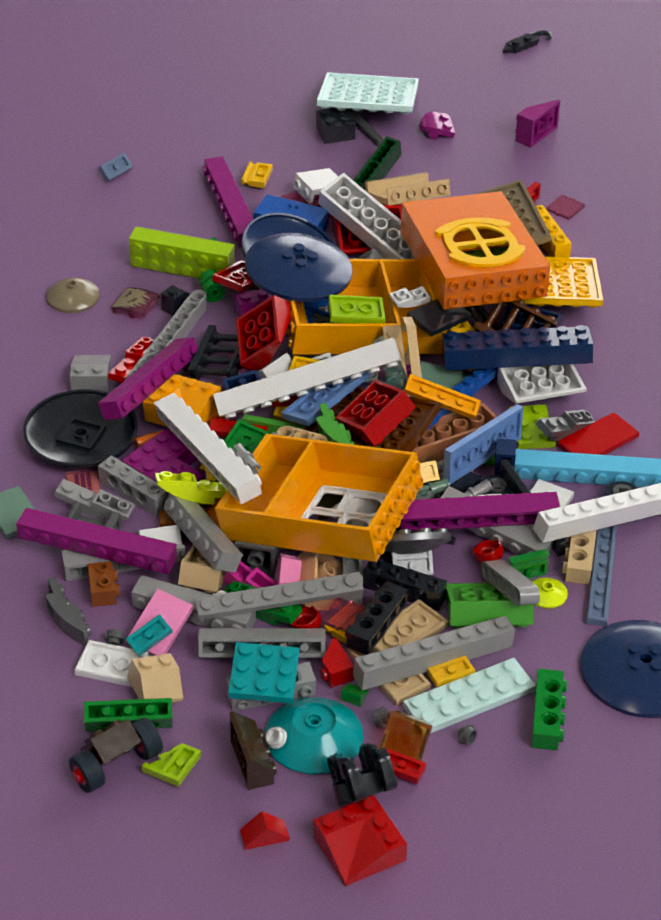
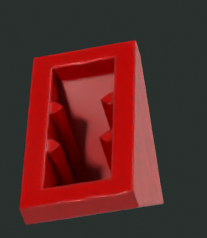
M261 811L240 829L245 850L290 841L285 821L264 811Z

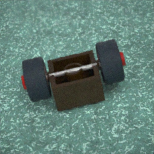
M141 718L132 724L129 719L123 722L118 719L109 724V727L105 728L103 732L100 729L84 740L86 744L81 748V752L69 759L73 778L83 791L90 793L105 784V775L102 767L130 752L133 748L143 760H149L163 751L161 737L149 719Z

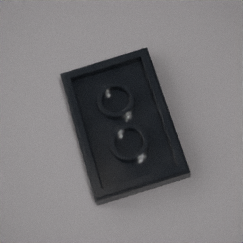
M438 299L407 312V317L412 316L415 325L430 337L470 320L472 315L463 307L443 309Z

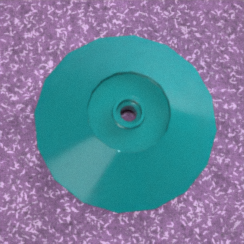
M323 697L298 698L293 701V704H283L270 716L264 730L266 742V733L269 729L273 727L283 728L287 734L286 742L279 749H273L268 745L271 755L277 762L289 770L309 775L330 773L327 757L335 755L334 753H342L343 757L350 756L353 760L359 754V747L364 740L362 723L355 713L342 703Z

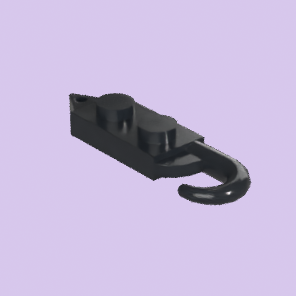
M538 30L531 34H524L506 42L503 53H519L538 45L539 36L546 35L548 36L547 40H550L552 34L547 30Z

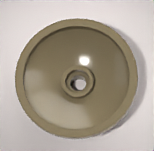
M65 278L57 281L48 289L47 302L53 309L59 312H84L97 304L100 296L99 289L94 283L84 278Z

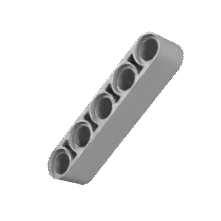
M500 559L482 562L481 573L483 578L514 604L521 606L539 603L540 592L537 585L506 561Z

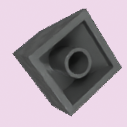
M243 541L235 542V546L243 554L241 562L252 570L257 567L270 578H275L280 547Z

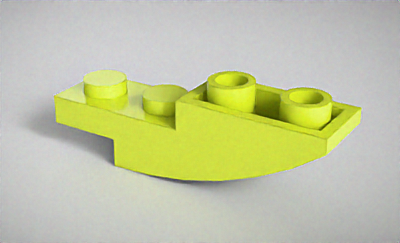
M168 471L155 473L158 486L174 496L191 502L214 505L215 498H222L227 491L220 482H210L208 480L197 482L195 475L189 472H182L181 474H173Z

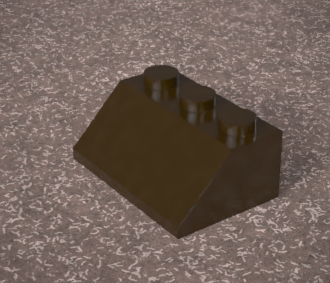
M234 711L229 712L230 742L248 790L274 784V775L277 774L274 761L270 762V750L268 745L263 743L264 735L262 729H258L255 720Z

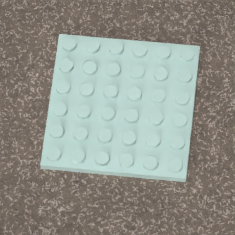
M327 72L317 99V106H321L324 109L337 107L339 110L352 108L355 111L368 109L370 112L383 110L386 113L397 111L401 114H409V112L413 111L419 79Z

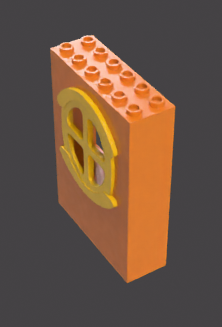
M502 191L402 202L401 234L443 309L547 297L550 265ZM509 246L508 250L499 256L492 255L489 248ZM482 250L486 257H474L464 253V251Z

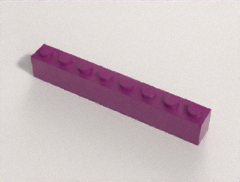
M224 157L204 159V166H202L203 175L206 176L208 185H211V192L215 194L216 203H219L220 212L224 213V220L228 222L229 232H232L234 242H237L239 248H242V236L247 225L253 220L252 215Z
M194 337L175 339L98 402L104 420L122 419L190 362L198 349Z
M557 492L414 500L409 506L407 514L401 520L400 530L411 529V531H416L422 528H431V530L443 528L462 529L535 524L539 512L558 508L560 503Z
M30 508L24 510L16 523L17 535L20 539L167 575L177 559V546L175 543Z

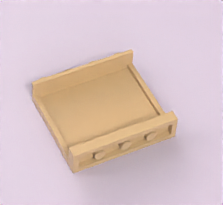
M427 172L365 182L366 192L378 202L386 205L451 195L449 179L429 181Z

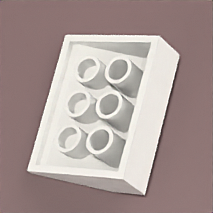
M574 364L498 368L497 384L502 394L515 404L587 391Z

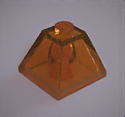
M399 710L391 711L379 749L388 748L421 761L433 725Z

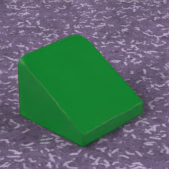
M349 683L341 691V700L361 707L369 690H361L359 686Z

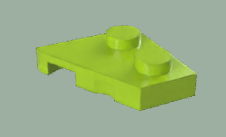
M181 743L171 751L159 755V760L151 764L144 763L142 765V772L179 787L201 758V750Z

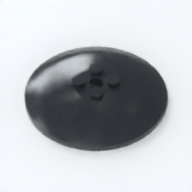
M92 389L69 390L44 399L29 412L23 426L24 440L29 450L36 457L49 464L76 469L95 467L110 456L120 457L131 447L138 432L137 417L134 410H132L122 419L104 420L98 402L109 394L108 392Z

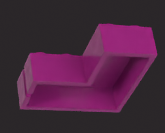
M168 427L122 460L123 463L155 482V473L163 471L173 474L189 472L195 475L197 482L205 480L204 474L190 466L198 458Z

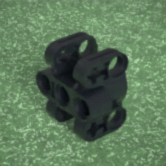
M370 743L361 744L358 755L362 770L356 767L350 756L343 757L342 753H334L335 755L327 757L333 782L332 786L338 805L351 802L357 803L371 795L383 791L388 792L397 788V779L386 748L378 749L375 744Z

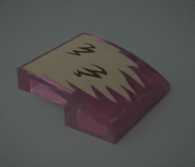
M127 287L111 306V310L113 313L128 312L130 318L145 317L159 300L160 295L142 288Z

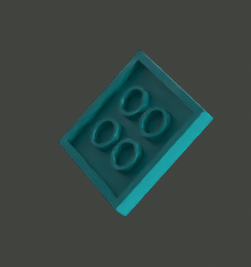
M236 642L228 698L293 704L300 648Z

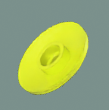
M547 577L532 581L537 585L540 592V601L534 605L551 609L561 606L567 600L568 591L562 582Z

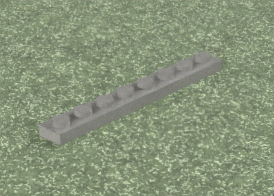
M360 572L199 597L196 598L199 620L364 594Z

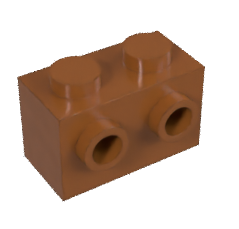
M112 561L87 564L92 607L117 604L116 596H120L119 583L115 584V581H118L117 569H113Z

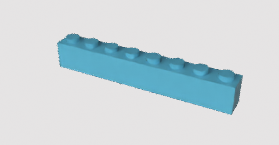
M516 449L514 469L521 479L610 485L617 481H624L636 487H646L661 483V459Z

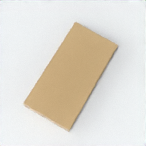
M418 599L399 614L372 651L375 653L435 636L449 626V621Z
M347 649V654L353 661H355V658L365 655L353 649ZM418 674L378 687L398 706L404 700L430 689L431 683L422 674Z

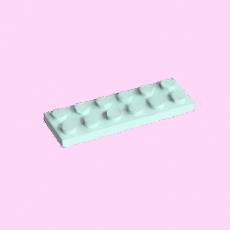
M511 658L403 701V707L425 736L533 693L536 690V685L516 659Z

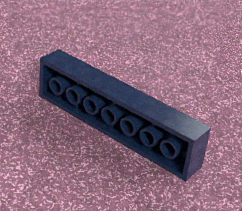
M578 325L576 327L559 326L557 328L541 327L539 329L522 328L520 330L503 329L502 331L485 330L482 332L442 333L445 370L593 363V341L589 326Z

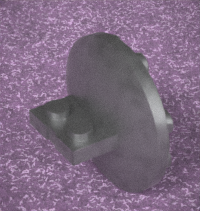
M422 528L411 533V529L398 530L396 533H393V537L386 545L385 551L391 552L392 564L427 575H433L432 550L451 540V533L448 532V528L436 529L431 532V528Z

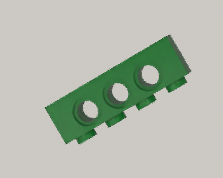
M538 668L531 748L558 751L559 742H563L564 729H560V725H564L565 712H561V709H565L566 696H562V693H566L567 680H563L564 671Z
M172 698L84 702L85 732L98 731L100 729L103 731L109 727V724L118 719L121 722L129 719L132 724L141 718H147L153 723L155 728H172Z

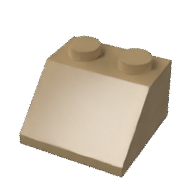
M171 653L132 659L127 679L139 699L172 698V702L183 700L179 666Z

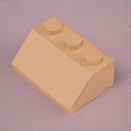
M307 551L298 555L302 561L300 581L343 574V564L332 555ZM342 597L302 603L306 607L314 605L317 610L343 609Z

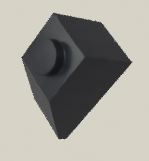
M171 285L161 292V310L174 316L191 293Z

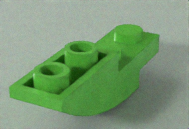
M327 403L319 404L321 416L316 417L318 433L326 436L329 442L355 445L353 441L350 442V431L345 430L343 423L338 424L337 420L335 421L334 412L332 409L329 410Z

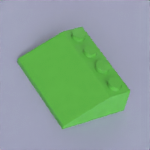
M447 583L446 601L450 626L460 629L502 616H506L510 623L517 627L533 625L534 604L517 606L490 583Z

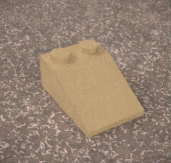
M193 544L181 561L178 585H183L189 589H203L206 593H215L221 588L227 571L215 570Z

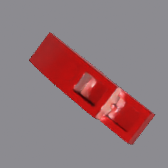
M141 337L126 350L125 358L108 373V379L123 383L154 340L149 337Z

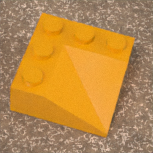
M174 374L142 402L145 421L166 426L158 417L154 402L175 393L178 398L184 400L186 406L192 408L194 414L200 416L204 423L217 411L213 394L220 393L221 387Z

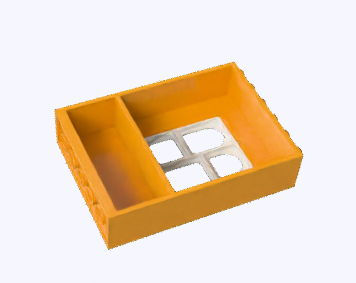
M266 434L252 453L254 459L261 465V470L257 467L256 469L259 471L257 475L262 482V485H260L262 494L240 504L227 490L215 507L221 530L230 540L377 562L380 555L384 553L386 545L391 541L396 528L400 526L402 518L407 514L408 508L412 501L415 500L419 489L423 487L424 479L421 477L420 462L416 452ZM324 494L344 496L336 509L316 506ZM355 497L377 500L381 503L377 512L372 514L345 511L350 501ZM313 514L338 517L340 519L337 523L308 518ZM349 520L363 521L368 524V527L347 525V522Z

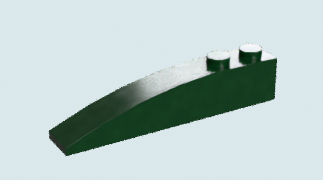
M386 136L353 181L366 191L365 182L384 179L402 155L400 141Z

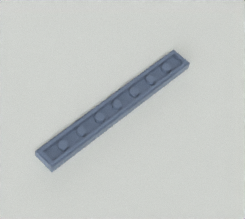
M617 525L596 530L586 624L607 626Z

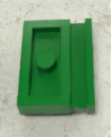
M547 549L509 557L510 565L528 579L547 575L549 552Z

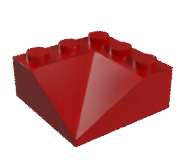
M273 295L236 319L241 366L252 371L256 369L259 371L269 365L291 319L290 302Z
M375 379L335 419L339 423H343L348 430L364 442L375 447L391 431L395 430L398 424L404 418H407L416 406L404 390Z
M375 795L314 819L313 837L345 886L406 861L407 842Z

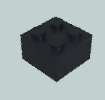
M332 108L316 111V128L324 144L355 140L356 123L348 108L344 110Z

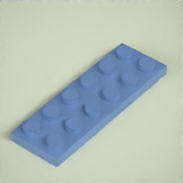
M366 372L361 374V378L355 380L347 378L343 380L344 383L333 386L331 383L325 385L326 388L323 390L315 391V389L307 391V395L301 396L281 412L283 419L306 426L314 424L316 417L321 416L319 404L327 403L328 408H332L346 395L353 392L357 386L365 382L372 374Z
M519 404L513 406L445 449L443 479L447 478L451 485L496 455L497 438L519 441L522 432L523 406Z

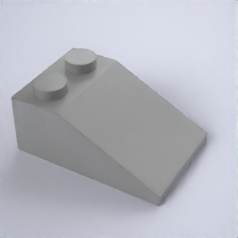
M75 355L70 370L71 390L92 389L109 392L108 373L111 367V355Z

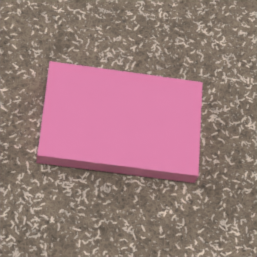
M157 588L128 637L160 614L173 633L147 652L153 656L166 654L194 607Z

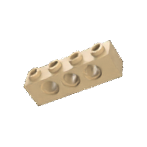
M596 530L567 537L566 545H570V547H566L564 559H568V562L564 561L562 573H566L565 582L590 584Z

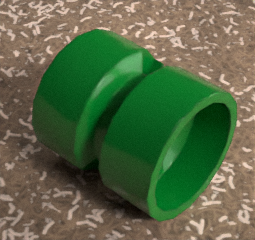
M206 270L200 274L198 279L201 290L206 292L208 302H217L225 295L224 286L212 281L213 274L218 272L216 270Z

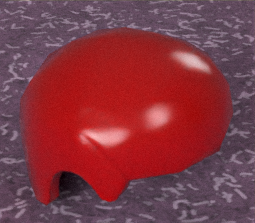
M483 540L473 548L475 559L482 564L483 561L502 559L504 549L500 540Z
M314 605L311 607H301L302 613L291 624L292 628H319L321 625L320 611Z

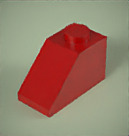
M337 638L332 639L322 659V669H320L322 680L326 681L330 688L354 681V665Z

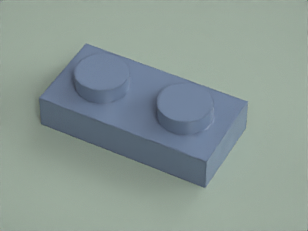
M124 152L98 169L106 182L133 167Z

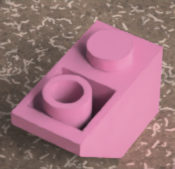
M283 553L279 554L274 576L278 585L300 581L302 563L300 557Z

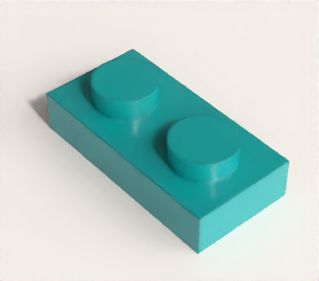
M159 614L127 637L126 641L138 657H140L173 633V631Z

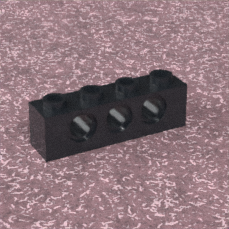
M381 560L377 562L368 561L363 570V588L376 592L378 587L381 588L385 581L408 589L407 602L414 603L419 599L437 611L440 610L446 598L447 580Z
M385 581L381 588L378 587L372 600L367 601L362 613L357 614L352 626L349 625L345 632L346 647L365 655L370 654L407 605L408 589Z

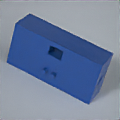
M266 194L253 212V220L268 213L295 215L310 221L324 232L329 224V212L324 208Z

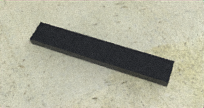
M507 459L500 461L499 474L513 494L531 493ZM564 538L553 541L552 549L558 557L565 555L567 542Z

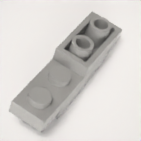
M65 479L62 480L54 494V497L72 504L71 510L76 503H80L81 514L108 520L114 511L121 514V520H127L135 508V504L100 489L98 493H95Z

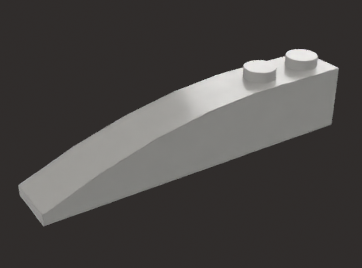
M176 544L177 559L175 563H180L186 556L184 544ZM61 550L66 581L89 578L87 564L110 561L69 550ZM112 561L113 569H117V573L143 569Z

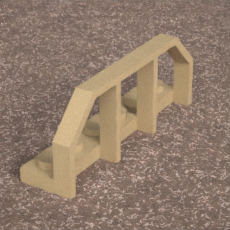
M412 316L402 317L401 325L382 327L383 341L394 338L402 360L398 362V366L387 369L388 384L404 390L407 382L406 365H411L412 375L422 378L416 325ZM403 331L407 332L408 346L406 356L404 355L402 339Z

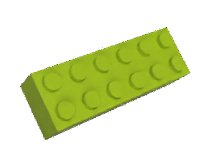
M135 227L129 237L130 266L199 279L200 274L206 270H216L219 272L235 263L234 244L141 227Z

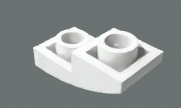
M423 286L408 291L405 287L389 294L396 306L401 308L416 307L431 302V298Z

